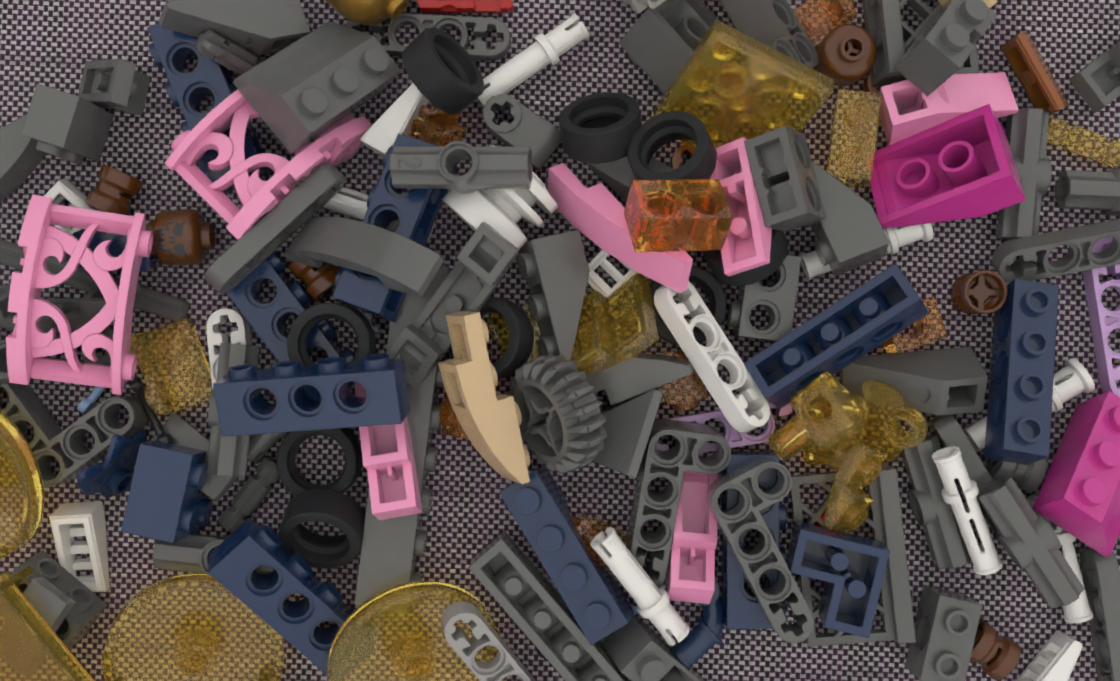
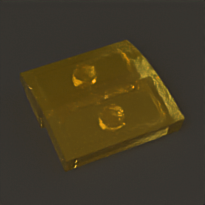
M636 273L608 297L593 290L584 298L573 353L570 361L576 363L578 372L585 371L586 375L605 370L637 355L659 340L650 284L647 279Z

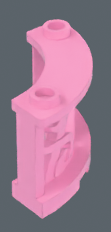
M237 89L209 112L192 130L181 133L171 145L173 152L164 164L171 171L175 170L228 223L226 229L239 240L296 188L294 185L304 177L307 178L311 175V172L313 173L327 162L336 166L352 159L363 145L360 141L362 135L372 124L364 116L355 119L349 114L317 136L315 142L312 144L307 143L295 151V157L290 161L282 156L271 153L257 154L245 160V136L249 121L252 118H260V116ZM230 128L229 137H227L224 133ZM211 149L216 150L218 156L213 161L208 162L210 170L220 171L230 165V170L214 182L195 165L207 150ZM270 167L274 171V175L269 180L263 181L259 178L260 169L258 168ZM255 169H258V170H256L255 172H253V173L251 174V176L249 177L248 173H250L251 171H253V170H255ZM233 184L243 206L241 209L223 193L224 190Z
M32 194L18 240V246L23 247L25 257L20 260L23 271L22 273L12 272L7 312L17 313L13 316V323L16 324L12 335L9 334L6 337L9 383L29 385L30 379L34 378L112 388V394L122 395L126 380L133 381L136 373L137 355L131 354L134 302L142 258L150 257L153 245V231L146 230L145 214L135 212L134 216L57 205L52 204V197ZM55 225L86 230L80 239H77L73 235L55 227ZM97 231L127 236L125 249L118 257L111 256L108 251V247L113 240L103 241L95 248L94 252L89 248V244ZM67 254L71 256L67 265L60 273L52 274L48 271L46 262L49 257L54 256L59 260V263H63ZM81 264L96 282L106 304L88 323L72 332L65 314L53 303L40 299L42 288L57 286L67 281ZM122 268L118 287L110 271ZM49 316L55 321L60 332V338L56 339L55 327L51 328L49 332L40 329L39 320L41 317ZM114 321L113 338L101 333ZM82 346L84 355L94 362L98 361L95 355L96 348L106 349L110 355L111 366L79 362L76 348ZM65 353V357L67 360L49 358L46 356Z

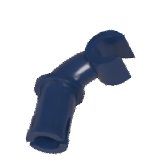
M716 580L715 591L710 604L698 603L702 606L703 617L697 619L699 624L681 642L671 648L677 658L688 669H691L693 664L716 643L719 645L723 643L721 637L724 629V606L719 596L720 590Z

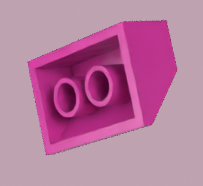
M1111 391L1077 404L1032 507L1033 510L1105 557L1111 556L1120 533V397Z

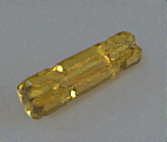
M1051 118L1049 120L1047 143L1057 147L1062 143L1064 144L1062 148L1092 160H1097L1099 157L1101 158V163L1114 168L1120 166V141L1110 139L1107 142V137L1076 125H1072L1069 128L1068 122L1058 118Z

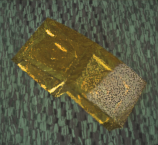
M857 439L841 464L833 482L825 512L824 525L829 530L849 533L858 529L867 519L869 514L867 509L874 499L862 488L871 484L879 476L882 470L881 463L888 456L875 444Z

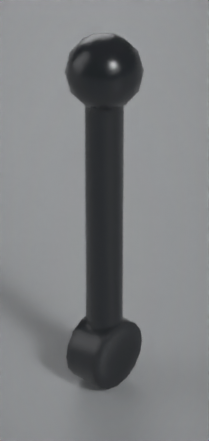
M135 375L133 381L127 380L131 389L136 393L157 435V440L174 444L173 437L165 433L144 391V385L140 378Z

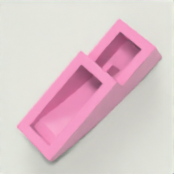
M354 382L356 396L360 398L366 397L364 387ZM406 416L401 424L359 427L363 467L368 473L372 514L378 520H385L423 513L408 417Z
M684 471L668 562L667 593L670 595V601L710 604L715 591V548L717 545L718 524L708 506L706 495L710 484L718 479V473L706 474Z

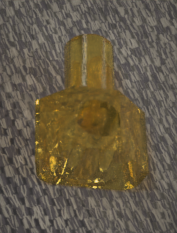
M827 371L790 398V403L797 415L773 432L768 440L771 448L783 460H789L813 441L818 447L829 451L862 427L860 410L847 389ZM830 402L832 413L830 418L826 420L824 409L826 404Z

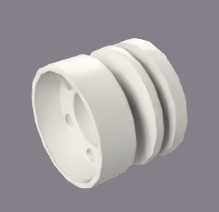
M532 172L530 189H477L466 194L450 189L441 199L474 231L477 230L482 222H486L518 249L528 241L523 231L517 225L518 221L523 218L537 227L544 223L531 207L536 204L548 214H552L558 208L557 203L548 193L545 184L534 172Z

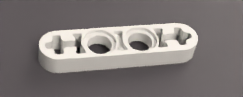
M688 281L687 290L678 293L664 285L660 286L654 295V305L730 425L737 431L745 433L765 425L770 416L767 400L695 287ZM675 295L678 297L680 303L678 304L673 299V296ZM689 314L692 319L686 321L684 317ZM694 327H698L704 332L707 340L706 347L696 341L693 334ZM718 364H722L730 374L729 384L722 381L717 372ZM737 389L739 393L734 395L732 391ZM747 407H748L749 410H750V412L748 413V415H747V413H746V411H745V409H746Z

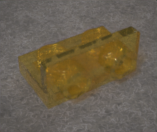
M841 89L836 94L826 172L835 178H843L842 183L847 187L859 188L871 181L882 94Z
M185 318L149 332H137L131 335L133 345L131 346V354L137 355L136 368L142 370L147 384L144 387V395L151 409L156 410L158 416L177 413L210 401L212 392L211 371L191 318Z

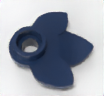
M139 430L131 439L123 435H113L105 460L101 464L88 466L78 472L77 483L80 491L86 495L100 493L106 498L124 493L132 483L134 465L136 464L140 444L147 442L145 430Z

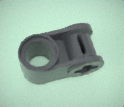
M508 94L492 96L484 106L483 117L486 128L491 135L508 147H530L533 168L538 171L542 169L562 142L561 132L557 127L542 116L533 113ZM507 108L510 109L512 122L509 124L503 121L499 126L496 125L494 112L497 110L503 113Z

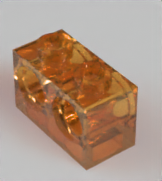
M719 179L632 180L624 210L625 220L635 252L722 250L733 221V215Z

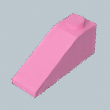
M746 137L715 148L717 151L716 167L709 179L724 274L727 276L770 263L772 229L765 227L744 141L748 140Z

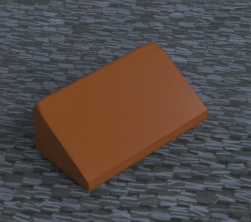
M1027 31L1021 32L1001 46L1003 54L1034 108L1043 109L1051 115L1069 104Z

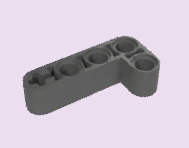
M720 0L753 57L742 64L741 71L745 82L756 94L766 96L779 91L819 63L814 45L786 0Z
M658 419L654 421L637 474L626 547L642 568L645 561L644 549L648 550L651 564L646 565L645 571L658 588L664 583L666 578L684 471L716 474L723 471L731 459V449L726 439L717 428L710 425ZM664 435L676 437L675 445L671 449L660 451L655 448V443L660 437ZM707 441L718 442L717 451L709 457L698 455L699 448L703 443ZM664 477L669 480L668 486L664 490L654 492L648 489V485L653 479ZM650 519H657L662 522L661 526L654 532H646L641 529L645 521Z
M762 457L716 479L707 490L706 500L767 621L782 640L796 644L810 637L814 630V618L759 512L788 495L792 487V477L784 465L771 458ZM774 468L778 474L776 485L772 489L761 490L758 485L760 473L765 469ZM726 489H736L739 493L738 504L730 510L720 509L718 506L720 494ZM747 529H757L759 532L757 544L750 549L740 548L738 542L741 533ZM768 569H777L779 571L777 583L770 588L760 587L759 579L762 573ZM783 600L794 613L793 619L795 622L789 626L785 623V614L777 604Z

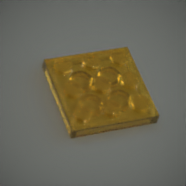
M715 20L652 112L650 119L665 112L682 111L691 113L704 123L715 148L742 137H746L749 140L783 126L800 132L833 93L834 79ZM679 139L694 148L697 147L695 141Z

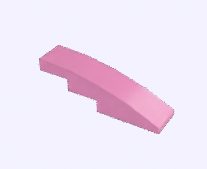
M564 163L549 168L547 191L557 203V210L577 230L579 229L582 234L602 250L638 273L678 293L687 290L693 259L641 203L625 209L602 183L586 188Z

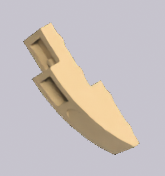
M459 311L445 315L454 358L438 362L446 393L462 429L484 460L503 478L520 484L530 482L528 474L530 456L526 446L522 443L519 428L522 422L521 411L513 396L496 393L495 391L498 378L494 366L489 361L486 346L489 342V332L486 323L481 319L480 312Z

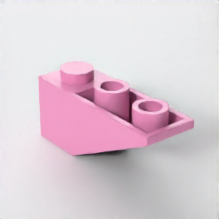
M1000 72L953 74L929 96L925 95L909 80L882 86L880 88L877 111L888 145H892L987 104H990L997 118L1018 113L1019 109L1006 73Z

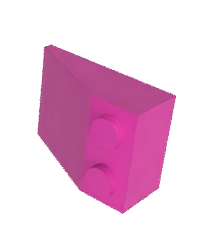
M990 104L864 156L878 220L883 229L982 217L1026 201L1005 130Z

